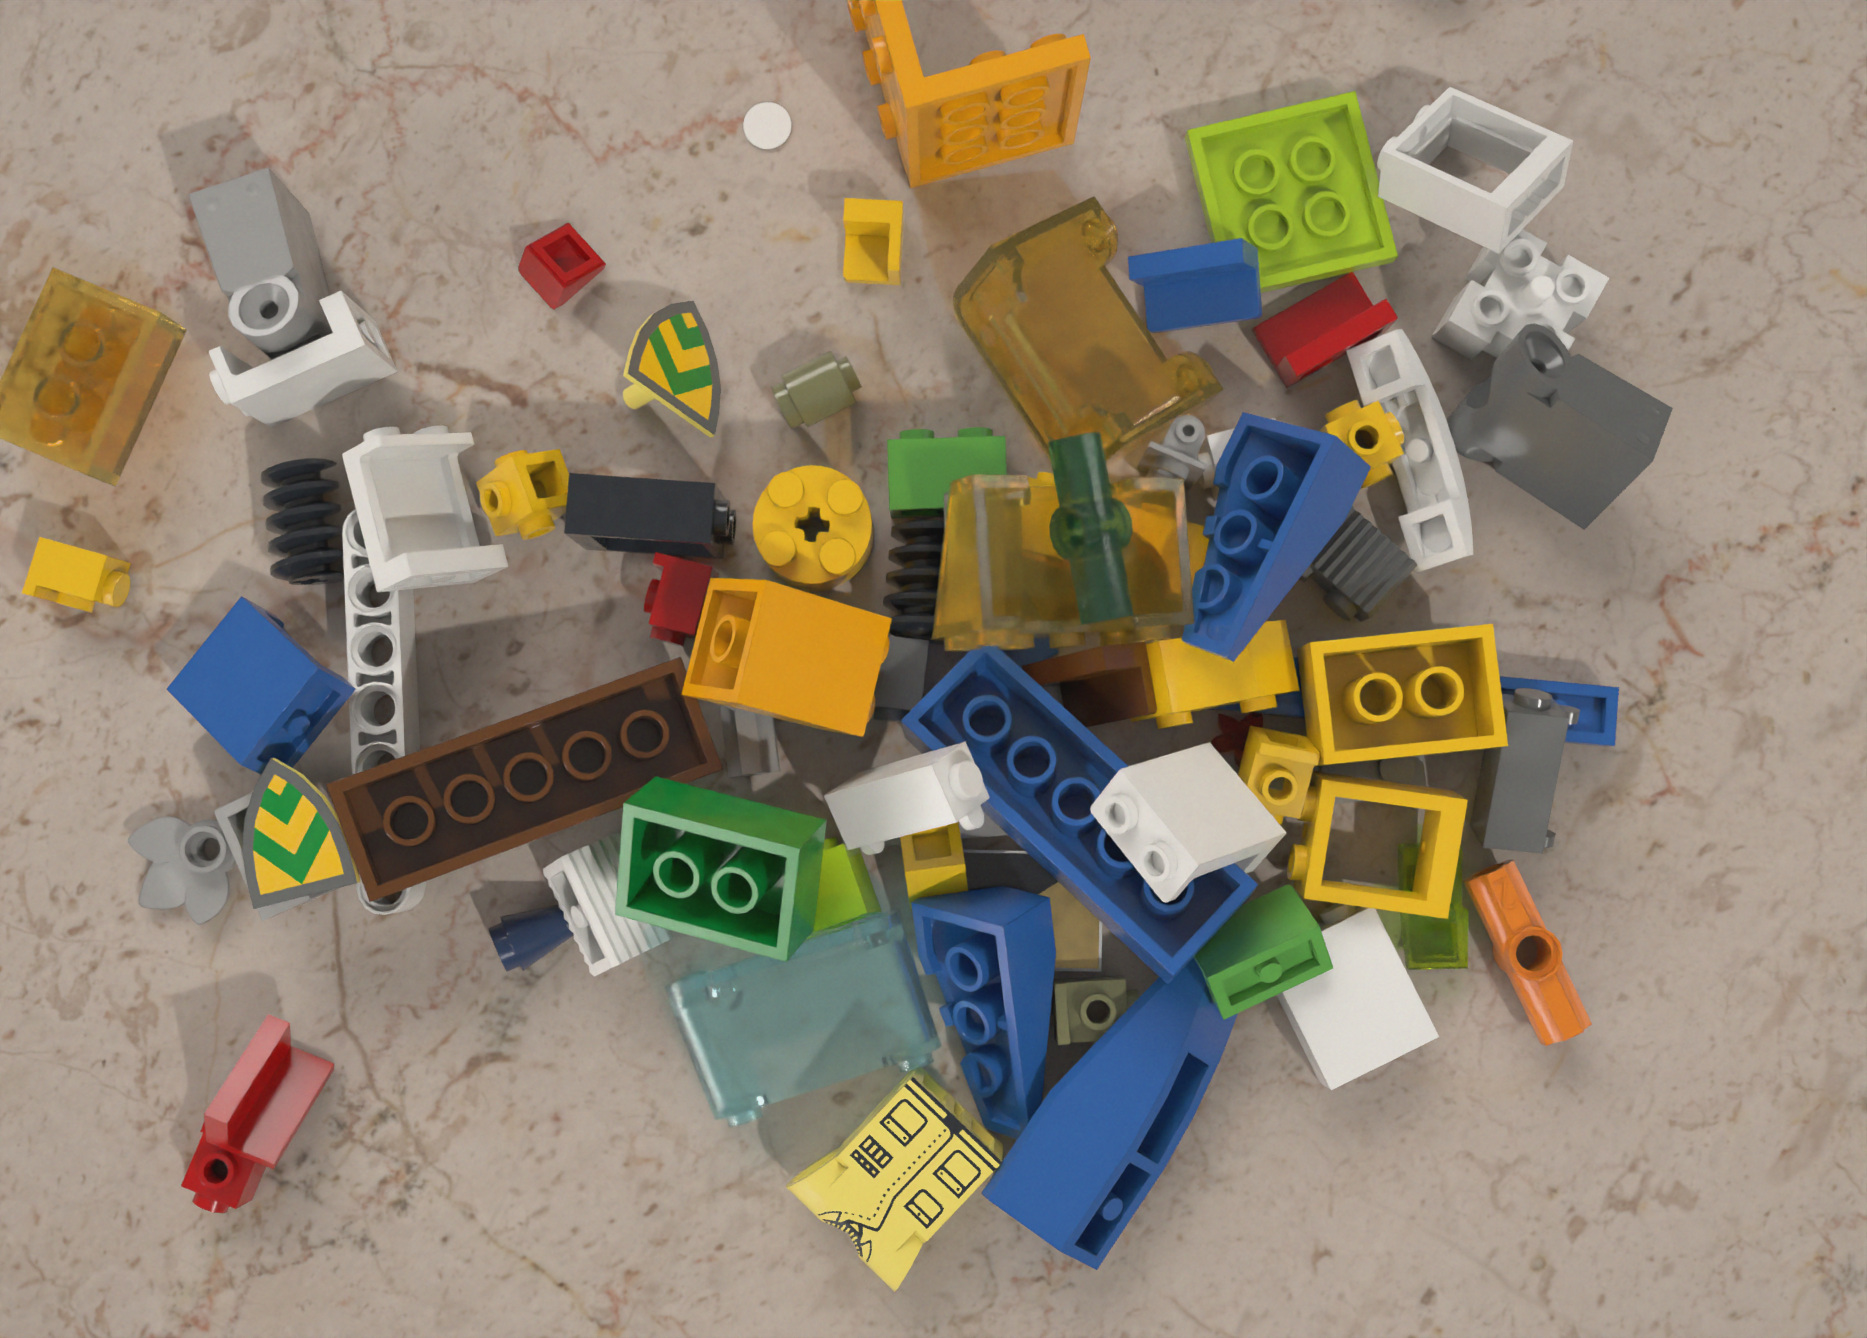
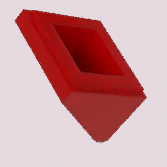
M568 222L527 245L520 260L518 271L550 308L555 310L565 304L605 268L606 263Z

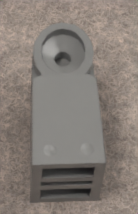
M269 167L188 194L221 291L228 297V316L234 328L271 360L333 333L319 302L320 299L329 296L330 293L310 214Z

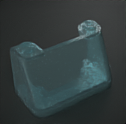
M900 907L871 916L870 919L859 922V925L849 924L841 929L806 939L787 962L763 955H756L734 963L718 966L711 972L709 970H701L676 978L664 986L672 1013L715 1120L726 1118L729 1127L739 1126L761 1118L763 1116L761 1107L891 1065L898 1064L900 1072H907L934 1062L931 1052L939 1049L942 1046V1042Z

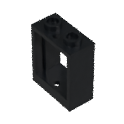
M569 473L564 534L585 550L655 554V552L669 556L724 559L725 544L734 545L736 510L730 509V501L725 499L715 483Z

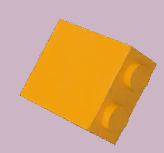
M710 578L681 695L830 732L863 737L866 724L871 719L875 709L874 691L880 666L886 659L889 651L888 633L892 618L769 580Z

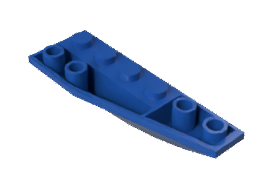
M1194 957L1169 984L1158 977L1049 1091L981 1193L990 1202L1054 1248L1095 1270L1099 1268L1165 1169L1191 1123L1221 1060L1238 1015L1237 1013L1223 1020L1213 1002L1203 973Z

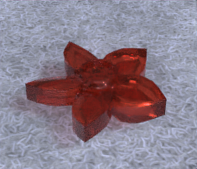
M1218 713L1217 724L1223 734L1216 736L1210 743L1219 753L1234 750V761L1240 767L1250 726L1263 728V716L1261 714H1249L1238 722L1230 716Z

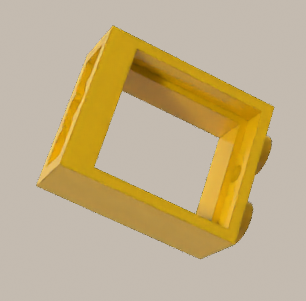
M1313 771L1300 819L1297 818L1298 821H1304L1300 844H1292L1288 856V879L1294 880L1293 887L1303 899L1448 919L1468 800L1453 790ZM1335 797L1426 809L1412 892L1322 880Z

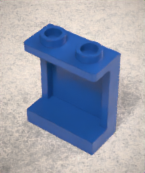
M241 596L167 687V690L240 765L262 774L269 760L276 758L293 768L356 688L344 677L316 661L282 629L284 623L276 615Z

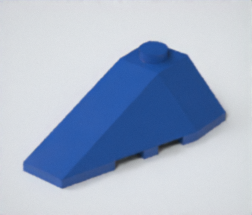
M1242 412L1216 466L1213 484L1219 488L1214 516H1207L1203 536L1209 539L1204 566L1194 576L1182 641L1190 646L1234 662L1345 521L1371 466L1335 435Z
M1006 886L920 897L911 902L919 959L925 974H935L946 1001V1004L939 1008L945 1026L955 1025L966 1053L960 1065L985 1129L1018 1139L1042 1103L1056 959L1050 897Z

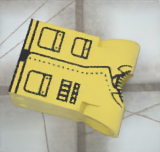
M917 1063L839 1148L826 1154L798 1173L786 1184V1188L822 1222L848 1233L856 1247L859 1258L895 1292L907 1275L923 1243L927 1242L1002 1163L1003 1144Z

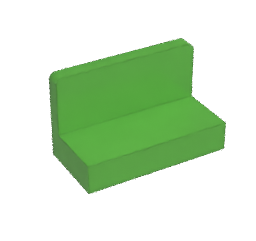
M1285 885L1242 905L1194 956L1203 973L1213 1002L1223 1020L1333 969L1320 926L1291 885Z

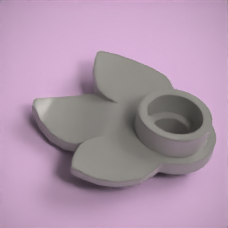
M161 817L144 824L128 838L129 845L138 854L153 861L141 888L139 905L141 907L166 910L185 904L190 917L197 925L208 922L223 910L230 895L228 872L236 865V861L218 820H202L191 825L177 817ZM210 838L215 839L220 847L218 856L213 860L209 859L204 852L205 843Z

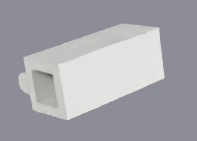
M966 742L858 772L824 795L847 849L851 850L861 847L862 851L867 855L882 852L886 840L953 824L958 821L965 830L980 828L984 823V813L980 805L990 798L983 783L982 774L975 764Z

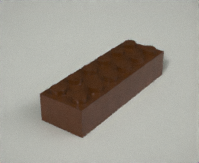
M675 658L326 784L369 902L623 808V803L654 777L687 784L723 770L697 699L681 695L687 674L682 658Z

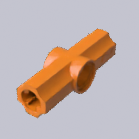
M1506 860L1488 866L1463 880L1493 943L1492 953L1494 960L1499 968L1507 973L1540 1044L1547 1046L1556 1042L1566 1041L1583 1033L1592 1023L1562 962L1563 951L1561 943L1552 932L1546 929L1514 860ZM1530 936L1536 942L1538 949L1537 957L1531 965L1523 968L1517 960L1516 950L1520 941Z

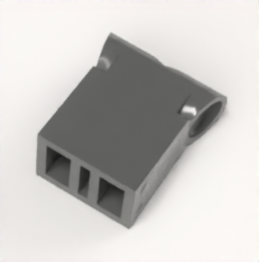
M1533 323L1525 325L1496 359L1492 377L1475 386L1446 420L1458 454L1480 462L1493 461L1495 472L1585 530L1653 462L1673 408L1584 356L1577 354L1571 357L1566 346L1556 334L1544 326Z

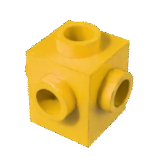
M1354 400L1325 415L1328 424L1324 425L1320 432L1337 436L1371 466L1360 489L1371 486L1393 474L1389 466L1404 454L1400 446L1404 443V434L1394 414L1390 411L1384 413L1379 400L1363 408L1360 407L1357 400ZM1360 430L1368 449L1361 448L1356 443V431Z
M555 449L535 453L519 450L497 458L494 461L496 468L476 482L480 493L481 506L489 517L495 536L520 533L523 540H528L553 531L556 528L553 521L566 513L569 472L561 450Z

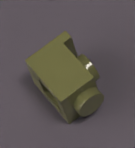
M1123 976L1054 979L1052 1003L1054 1037L1057 1044L1097 1042L1138 999L1137 989L1126 990V979ZM1095 1000L1106 1002L1109 1009L1107 1017L1100 1022L1089 1020L1086 1014L1088 1005Z

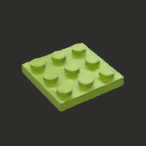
M1356 91L1187 130L1184 138L1210 241L1215 243L1243 238L1257 247L1261 293L1393 263L1398 257L1384 199L1378 197L1379 180Z

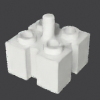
M1522 229L1499 254L1483 246L1465 277L1469 283L1453 298L1432 338L1471 360L1482 350L1498 358L1525 325L1535 323L1548 328L1556 334L1569 351L1575 338L1567 333L1587 319L1606 286L1609 277L1570 255H1567L1556 265L1540 256L1547 242Z

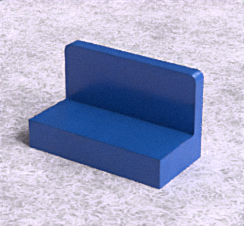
M1243 238L1128 256L1129 280L1144 287L1147 329L1152 333L1253 320L1262 316L1258 249Z

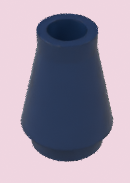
M559 904L500 916L501 923L488 928L496 951L507 972L519 966L523 971L574 936V933L569 930V923L564 919V912L559 908Z

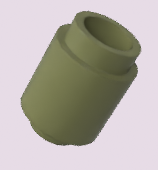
M832 351L781 375L783 381L771 387L775 399L792 429L803 423L808 428L856 404L857 402L852 392L862 388L847 356L836 361Z

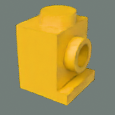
M39 537L22 594L91 613L95 602L120 607L125 602L130 590L128 571L131 563Z
M1250 726L1238 776L1281 825L1284 816L1300 819L1314 765L1318 766L1321 754L1306 736ZM1275 778H1285L1282 790L1268 788L1271 781Z

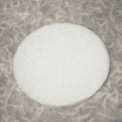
M762 102L756 104L747 112L743 122L744 133L749 142L754 146L762 149H773L782 145L789 137L791 119L788 112L779 104Z

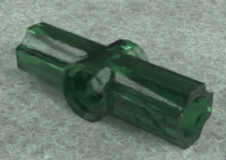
M1085 433L1049 441L1047 443L1059 507L1056 508L1051 516L1049 525L1050 538L1056 552L1070 562L1081 625L1132 616L1134 612L1122 552L1131 540L1132 520L1123 502L1112 498L1101 433Z

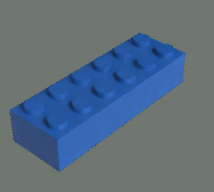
M986 636L901 720L905 739L921 754L966 742L972 758L982 774L983 783L990 797L980 805L983 812L1167 984L1174 979L1244 904L1258 886L1250 876L1233 863L1194 878L1176 899L1166 903L1161 901L1090 810L1091 805L1121 768L1128 767V765Z

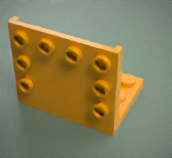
M846 0L855 33L865 30L870 47L869 50L861 52L870 86L881 85L885 104L877 105L881 128L885 140L896 138L910 188L1074 144L1091 60L1084 34L1066 38L1064 34L1047 35L1033 42L1030 49L1008 55L1002 50L985 52L973 58L967 66L924 77L902 0Z

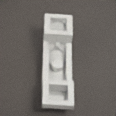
M1396 329L1347 350L1346 352L1363 406L1379 400L1384 413L1390 411L1394 414L1404 434V443L1400 445L1404 454L1393 462V467L1408 514L1398 518L1410 557L1418 565L1415 568V573L1473 555V535L1469 503L1454 441L1432 383L1406 334L1402 329Z

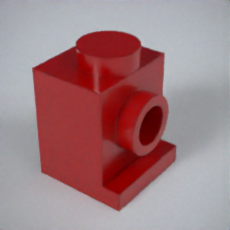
M655 552L652 564L662 571L660 580L652 578L645 596L644 612L651 614L648 622L652 626L649 638L684 647L686 637L696 638L710 578H718L719 573L712 566Z
M204 1122L200 1130L203 1134L181 1187L195 1192L192 1202L196 1206L214 1213H226L229 1207L237 1209L253 1200L266 1166L208 1143ZM218 1160H222L227 1165V1176L214 1171Z

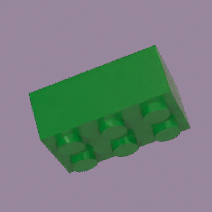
M654 777L623 803L615 915L787 962L814 930L827 820Z

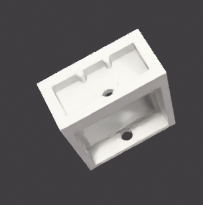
M1449 87L1431 105L1423 106L1417 113L1413 123L1398 137H1391L1383 146L1377 161V167L1381 170L1378 197L1499 254L1564 187L1573 140ZM1449 146L1510 175L1492 193H1489L1429 164Z

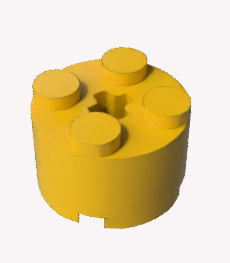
M809 465L796 467L775 475L760 495L753 514V535L761 556L769 568L792 587L813 592L832 590L856 575L870 557L874 542V526L868 502L860 487L849 477L837 470L824 466ZM819 517L824 527L828 528L829 531L819 532L816 542H808L805 532L800 528L802 525H810L812 518Z

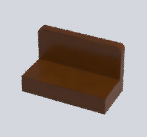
M1146 642L1099 646L1022 665V669L1041 687L1060 685L1064 708L1086 728L1156 713L1157 707Z

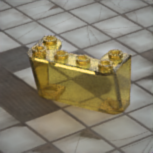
M972 474L949 483L932 640L944 641L945 652L980 650L982 646H998V650L1028 649L1035 647L1034 638H1049L1050 648L1086 646L1085 637L1099 636L1100 646L1171 639L1170 628L1194 624L1184 478L1133 477L1101 487L1029 486L1028 475Z

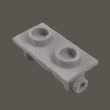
M1182 415L1172 422L1160 444L1153 441L1150 442L1137 468L1148 472L1146 479L1150 483L1172 492H1178L1180 486L1188 490L1193 487L1207 464L1196 460L1205 438V428L1202 422L1194 416Z

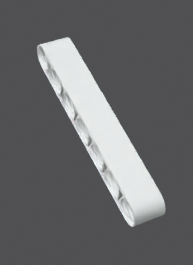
M356 509L347 516L342 531L348 682L356 688L349 697L352 775L376 767L379 759L386 753H391L395 759L420 751L414 590L390 591L388 600L382 606L374 608L371 605L369 593L375 582ZM388 636L393 646L392 656L387 663L377 667L372 660V647L377 640ZM389 694L395 703V714L391 721L381 726L375 719L374 706L378 699ZM362 880L360 883H356L358 898L362 905L372 913L381 915L411 910L420 903L425 894L426 882L404 889L400 898L394 903L388 901L385 897L369 902Z

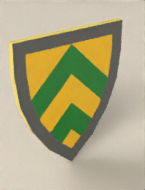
M694 301L673 303L650 315L636 331L628 352L623 374L625 378L634 384L624 389L623 399L632 409H638L656 399L711 438L715 436L720 409L721 385L717 358L709 332Z
M271 758L253 789L244 821L242 852L246 881L253 909L360 883L359 872L339 818L328 799L303 774L280 760Z

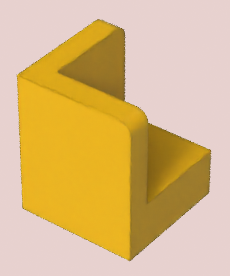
M844 198V280L848 283L900 285L904 227L903 201Z
M959 822L900 837L911 912V902L920 897L968 891Z

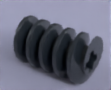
M319 458L296 459L279 463L261 472V483L267 487L274 488V490L264 495L263 506L278 512L266 518L265 526L268 531L281 535L268 542V552L274 556L285 558L277 561L270 567V575L276 579L289 581V584L320 585L344 581V572L330 569V563L343 558V550L328 546V540L342 535L343 527L327 524L325 521V517L342 510L341 504L323 500V494L338 489L339 482L322 478L320 473L323 470L336 466L337 463L333 460Z
M920 519L896 524L891 528V537L906 545L895 547L889 550L888 554L890 561L903 567V569L894 570L886 574V583L901 591L889 594L883 598V606L898 613L897 616L889 617L892 618L889 634L895 637L929 640V644H953V641L937 634L938 628L947 626V614L940 611V605L946 604V589L942 587L943 581H946L944 521Z

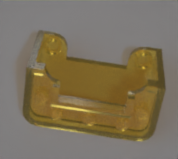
M1095 196L992 244L958 285L953 295L956 317L1055 469L1062 477L1076 484L1084 482L1168 429L1176 418L1182 415H1190L1210 402L1223 390L1210 365L1197 354L1191 351H1182L1169 359L1166 358L1106 268L1117 252L1118 231L1115 223L1106 214Z

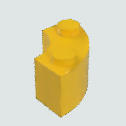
M1286 619L1265 622L1234 662L1190 646L1182 641V637L1146 644L1157 710L1155 714L1132 718L1131 722L1155 718L1157 729H1164L1193 723L1191 712L1240 703L1241 713L1243 714L1278 707L1276 695L1300 690Z

